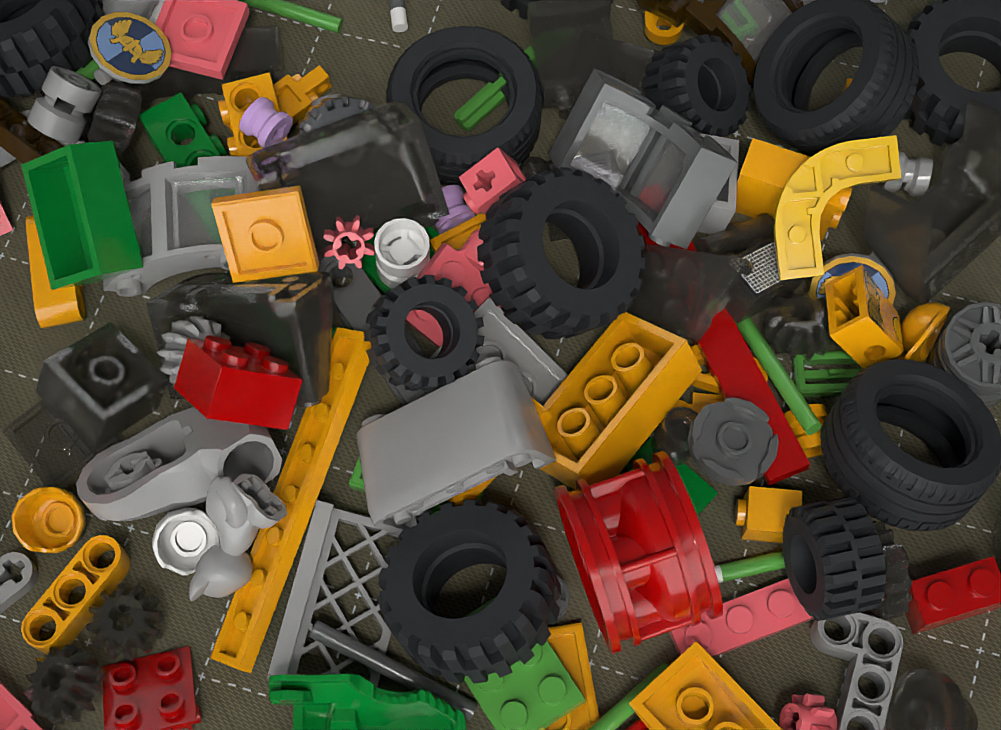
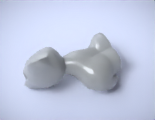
M240 474L233 481L230 476H221L213 479L207 491L206 513L219 533L220 544L210 547L198 561L195 574L189 586V599L191 601L196 600L201 595L215 598L227 597L245 586L250 581L253 573L251 558L245 551L251 546L259 528H269L287 515L286 505L269 490L267 485L254 474Z

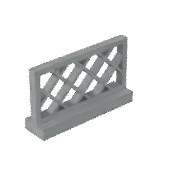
M316 501L267 679L272 675L280 674L300 675L296 673L301 656L318 647L330 668L329 671L322 675L340 674V670L355 662V660L349 658L336 666L324 644L313 639V643L304 647L308 631L311 633L313 629L311 623L313 613L330 604L342 625L335 630L341 633L345 631L349 637L356 641L358 639L351 627L372 615L382 632L379 641L369 647L374 650L377 649L378 652L386 655L391 631L378 612L381 610L379 604L377 606L373 604L362 584L378 576L382 568H388V564L384 561L374 542L386 535L398 537L400 534L374 527L369 517L333 508L334 504ZM338 521L355 525L364 541L343 552L334 537ZM366 529L377 531L378 533L370 537ZM332 546L338 556L327 561ZM368 546L380 568L359 579L347 557ZM341 561L353 583L332 595L323 580L324 571ZM321 588L326 599L316 604L319 589ZM357 588L369 610L347 622L335 600ZM366 667L370 673L369 681L377 688L380 673Z

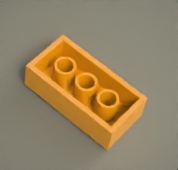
M627 312L618 315L617 319L610 324L543 405L553 416L543 428L557 460L540 468V470L575 490V481L584 478L589 486L618 476L702 371L687 340Z

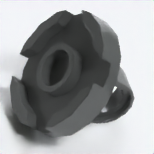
M733 397L726 398L724 402H717L712 405L710 403L703 407L690 426L688 445L691 458L702 473L715 482L739 486L750 484L766 473L777 456L779 440L777 434L773 435L772 428L767 423L770 418L763 410L749 401Z

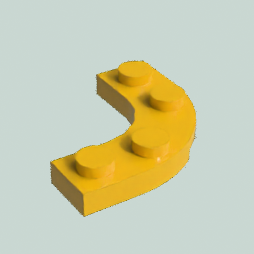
M897 135L853 140L830 146L810 157L791 176L780 195L774 216V241L779 281L824 275L819 230L821 214L828 200L838 191L855 185L901 179Z

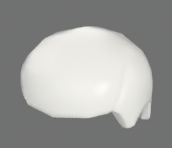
M190 507L168 512L156 525L152 538L153 551L160 566L180 575L193 574L202 555L210 547L220 544L219 533L207 513Z

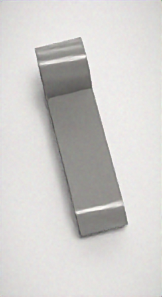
M860 612L824 621L815 620L810 629V638L816 649L824 654L849 661L836 713L837 730H847V725L851 720L861 723L866 730H884L903 649L901 631L889 621ZM826 621H834L842 627L844 632L842 641H834L826 635L824 631V623ZM869 635H879L886 641L887 653L885 655L877 654L870 648L868 643ZM860 677H867L876 684L877 696L875 699H869L860 693L858 689Z

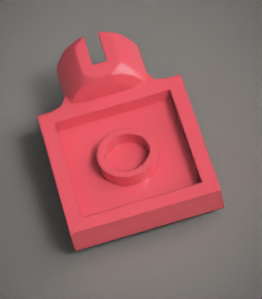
M165 0L155 25L161 29L169 41L172 52L169 66L223 80L250 13L248 4L238 0Z
M480 229L475 230L458 250L442 243L417 276V279L425 275H434L435 281L443 277L452 280L451 288L455 289L462 286L468 292L463 298L467 302L475 300L478 307H480L490 298L489 295L493 293L488 283L483 284L480 271L484 270L483 262L478 261L477 246L483 244V240L479 239L478 236ZM410 311L405 322L439 349L443 344V333L437 320L425 311Z

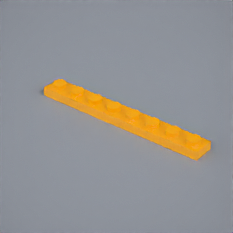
M339 327L335 331L273 493L286 505L287 515L273 526L259 529L249 555L253 564L251 579L234 594L210 656L213 660L250 674L252 672L333 455L339 444L344 426L354 404L358 389L370 362L366 351L372 348L371 342L364 341V332Z

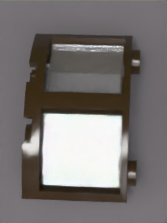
M636 0L640 9L656 14L677 28L684 23L699 36L708 34L710 37L715 35L721 38L722 43L727 41L733 46V53H739L742 58L741 64L743 68H747L749 74L747 81L751 85V89H754L757 63L763 48L773 32L787 17L804 6L802 0Z

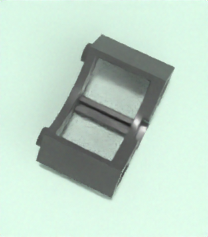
M594 68L548 154L555 168L568 167L573 172L580 169L593 175L592 180L601 178L611 185L610 191L614 195L617 193L621 194L627 202L625 205L627 211L630 214H635L636 219L649 232L648 237L657 244L664 247H670L671 244L687 249L735 168L737 161L711 136L705 135L704 138L700 136L698 131L691 128L693 123L664 104L658 111L655 109L656 106L652 101L641 95L642 91Z

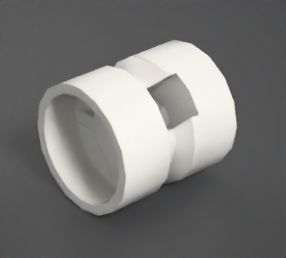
M401 218L385 223L378 230L374 244L377 273L381 281L392 289L408 279L417 278L430 260L429 236L424 227L416 221Z

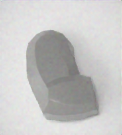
M191 407L170 415L130 439L112 445L98 453L82 469L76 486L78 497L96 517L111 521H132L205 502L213 479L221 476H230L233 481L240 474H254L266 484L279 474L283 459L267 427L207 419L195 407Z

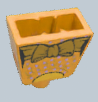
M863 265L825 284L829 334L862 368L882 361L904 360L907 352L903 347L899 315Z

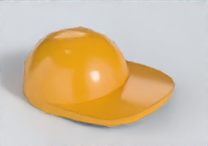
M933 301L921 304L909 311L901 324L903 347L907 352L904 360H915L922 363L926 360L947 319L951 307Z

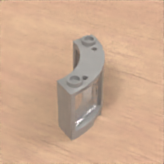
M198 157V165L177 168L175 162L171 161L143 169L142 178L133 182L125 178L122 179L126 197L130 203V214L136 239L141 249L143 268L103 280V291H113L120 296L133 297L141 293L145 294L157 282L183 272L213 267L229 270L211 204L216 197L256 192L254 157Z

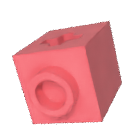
M496 148L459 176L461 183L467 191L463 194V198L470 209L477 215L480 212L486 215L490 206L498 201L502 194L527 180L517 162L500 148Z

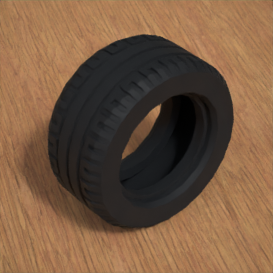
M815 0L802 6L787 17L773 32L763 48L754 78L756 109L762 122L767 125L769 130L809 157L842 142L889 136L907 114L916 93L919 77L917 49L909 34L870 0ZM862 46L863 55L860 68L849 87L832 103L818 110L810 111L809 100L811 91L822 70L838 55L854 47Z
M472 26L447 27L431 32L427 36L421 37L419 41L412 43L404 51V54H401L398 61L395 62L394 69L390 73V78H388V87L386 89L389 122L395 127L398 134L396 141L400 144V156L406 160L409 167H413L414 171L420 172L421 176L429 178L430 181H438V184H447L448 186L459 185L463 188L464 186L459 176L496 148L504 151L518 165L524 163L538 140L542 115L540 77H538L539 73L528 54L524 53V50L517 46L516 42L509 40L505 35L493 32L487 28ZM499 73L507 81L501 88V91L508 102V111L497 125L482 134L466 137L445 134L430 125L421 113L423 103L431 92L448 81L468 78L493 84L501 77L498 75Z
M894 359L873 363L861 369L833 405L824 420L821 430V449L829 474L843 494L848 498L856 499L858 504L865 508L869 516L887 525L909 531L940 530L956 524L966 516L985 494L1001 470L1000 430L992 413L982 399L966 384L950 373L933 365L915 360ZM880 422L901 427L921 439L937 456L942 468L920 462L901 450L884 432Z

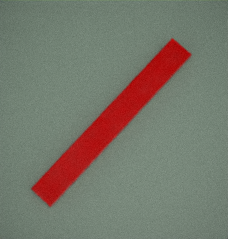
M662 184L644 190L640 198L660 212L668 196ZM638 221L639 225L635 226L639 236L643 235L645 248L693 341L698 346L700 354L712 377H714L723 399L734 397L749 401L763 410L770 418L767 423L772 428L773 435L777 434L779 444L775 460L763 475L767 484L772 485L808 470L810 466L809 460L692 241L687 249L671 244L670 247L661 246L648 237L649 232Z

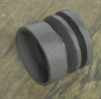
M981 302L966 306L952 317L929 352L927 364L950 373L966 384L982 399L988 409L1001 402V304Z

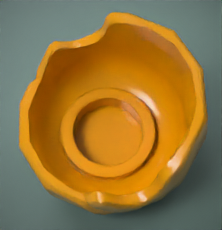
M39 487L33 489L18 500L11 515L13 534L23 547L35 552L60 553L66 551L81 539L86 526L84 506L72 492L58 487Z

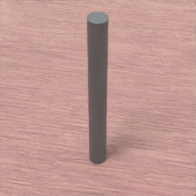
M318 620L309 637L413 691L420 688L428 690L462 711L468 720H471L478 706V703Z

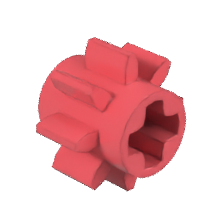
M358 215L353 219V222H344L338 216L336 218V230L325 229L323 238L333 242V244L326 247L324 255L325 257L335 255L339 260V269L341 270L345 267L346 263H355L360 269L362 268L363 255H374L375 247L365 242L374 236V229L367 228L364 230L360 226V216ZM348 236L351 241L357 240L356 248L351 249L348 244H342V237Z
M808 693L805 696L793 694L792 703H787L782 708L779 717V725L782 730H837L838 722L834 709L824 706L825 696Z

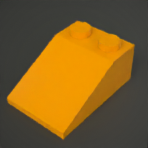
M697 641L629 703L649 730H782Z

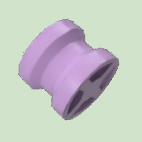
M261 97L247 108L240 120L239 128L245 135L255 136L258 139L259 146L270 151L285 139L292 127L293 120L286 112L276 111L273 102L268 98Z
M449 185L438 189L425 201L428 213L436 218L435 227L439 234L475 217V213L465 204L463 198L464 191L459 185Z

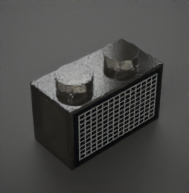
M774 236L765 241L762 237H759L752 241L742 253L736 255L734 252H730L723 256L715 264L714 269L716 273L706 286L736 323L739 324L793 294L805 278L779 281Z

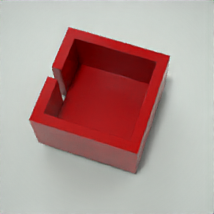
M207 335L204 341L187 339L174 389L207 419L288 430L303 379L288 369V362L273 357L270 354L271 349L266 346L247 342L244 348L232 346V343L224 338Z

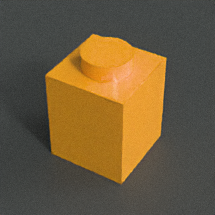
M749 486L743 499H737L735 507V525L742 526L741 540L783 543V527L786 515L789 514V510L793 507L802 506V491Z

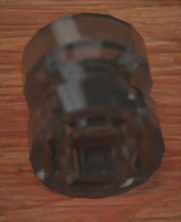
M675 407L670 410L651 439L653 453L665 451L675 466L686 463L691 457L688 445L690 426L698 416V413L686 407Z

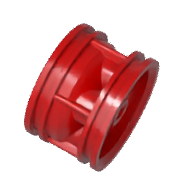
M665 451L654 453L652 455V464L647 465L642 458L633 461L632 471L589 486L585 479L581 478L575 481L576 490L568 492L564 485L554 487L557 507L575 565L601 635L611 654L621 652L620 642L629 640L631 645L635 647L641 645V641L687 625H698L701 623V614L706 613L712 620L723 615L721 591L703 530L686 487L674 463Z

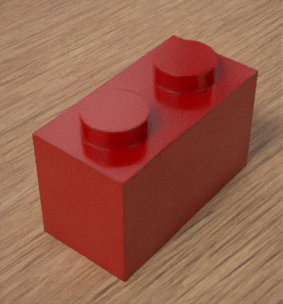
M994 556L910 581L900 589L897 594L913 635L999 608L1001 606V573Z

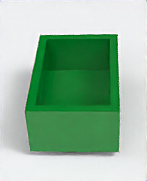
M113 140L69 144L21 165L51 290L92 284L143 268L141 249L136 239L130 214V203L126 197L120 172V161L116 156Z

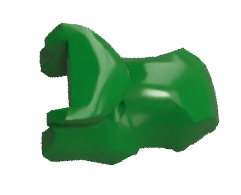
M280 674L269 677V702H271V705L293 706V730H466L464 713L426 689L420 688L409 692L386 691L376 688L367 679L354 674Z

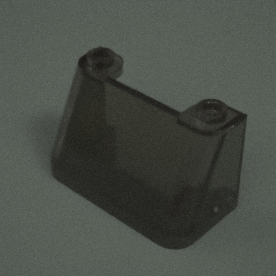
M392 102L262 148L246 158V164L257 192L300 185L320 265L321 260L325 257V247L333 244V242L323 238L325 229L336 230V218L338 216L344 222H353L356 215L360 216V226L365 230L367 228L374 229L393 219L401 218L416 221L426 228L436 224L440 217L450 214L421 121L403 102ZM348 236L342 237V240L347 239Z
M316 271L233 283L230 272L204 273L181 281L146 303L158 351L165 349L166 343L161 335L172 332V322L190 318V316L203 317L206 320L221 324V333L231 337L229 341L232 343V346L244 348L247 342L257 343L270 348V354L273 357L288 362V369L303 379L296 401L297 406L310 407L319 404L322 401V397L329 392L334 291L331 276L328 272ZM159 355L161 364L163 365V363L165 362V357ZM164 372L170 399H185L174 389L175 384L170 382V375Z

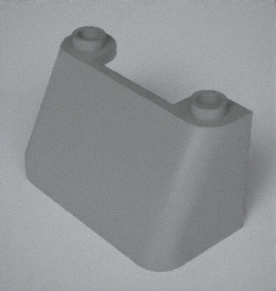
M498 356L481 361L476 365L475 371L387 415L378 414L367 418L362 422V428L356 434L367 508L373 525L376 528L401 534L407 526L410 529L419 523L418 516L423 515L427 511L431 515L430 508L502 473L512 476L518 473L516 467L524 466L531 461L534 468L538 470L557 460L518 365L509 360H501Z

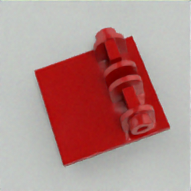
M190 646L101 667L104 730H181L185 728L193 730L194 724L202 723L201 709L199 705H196Z

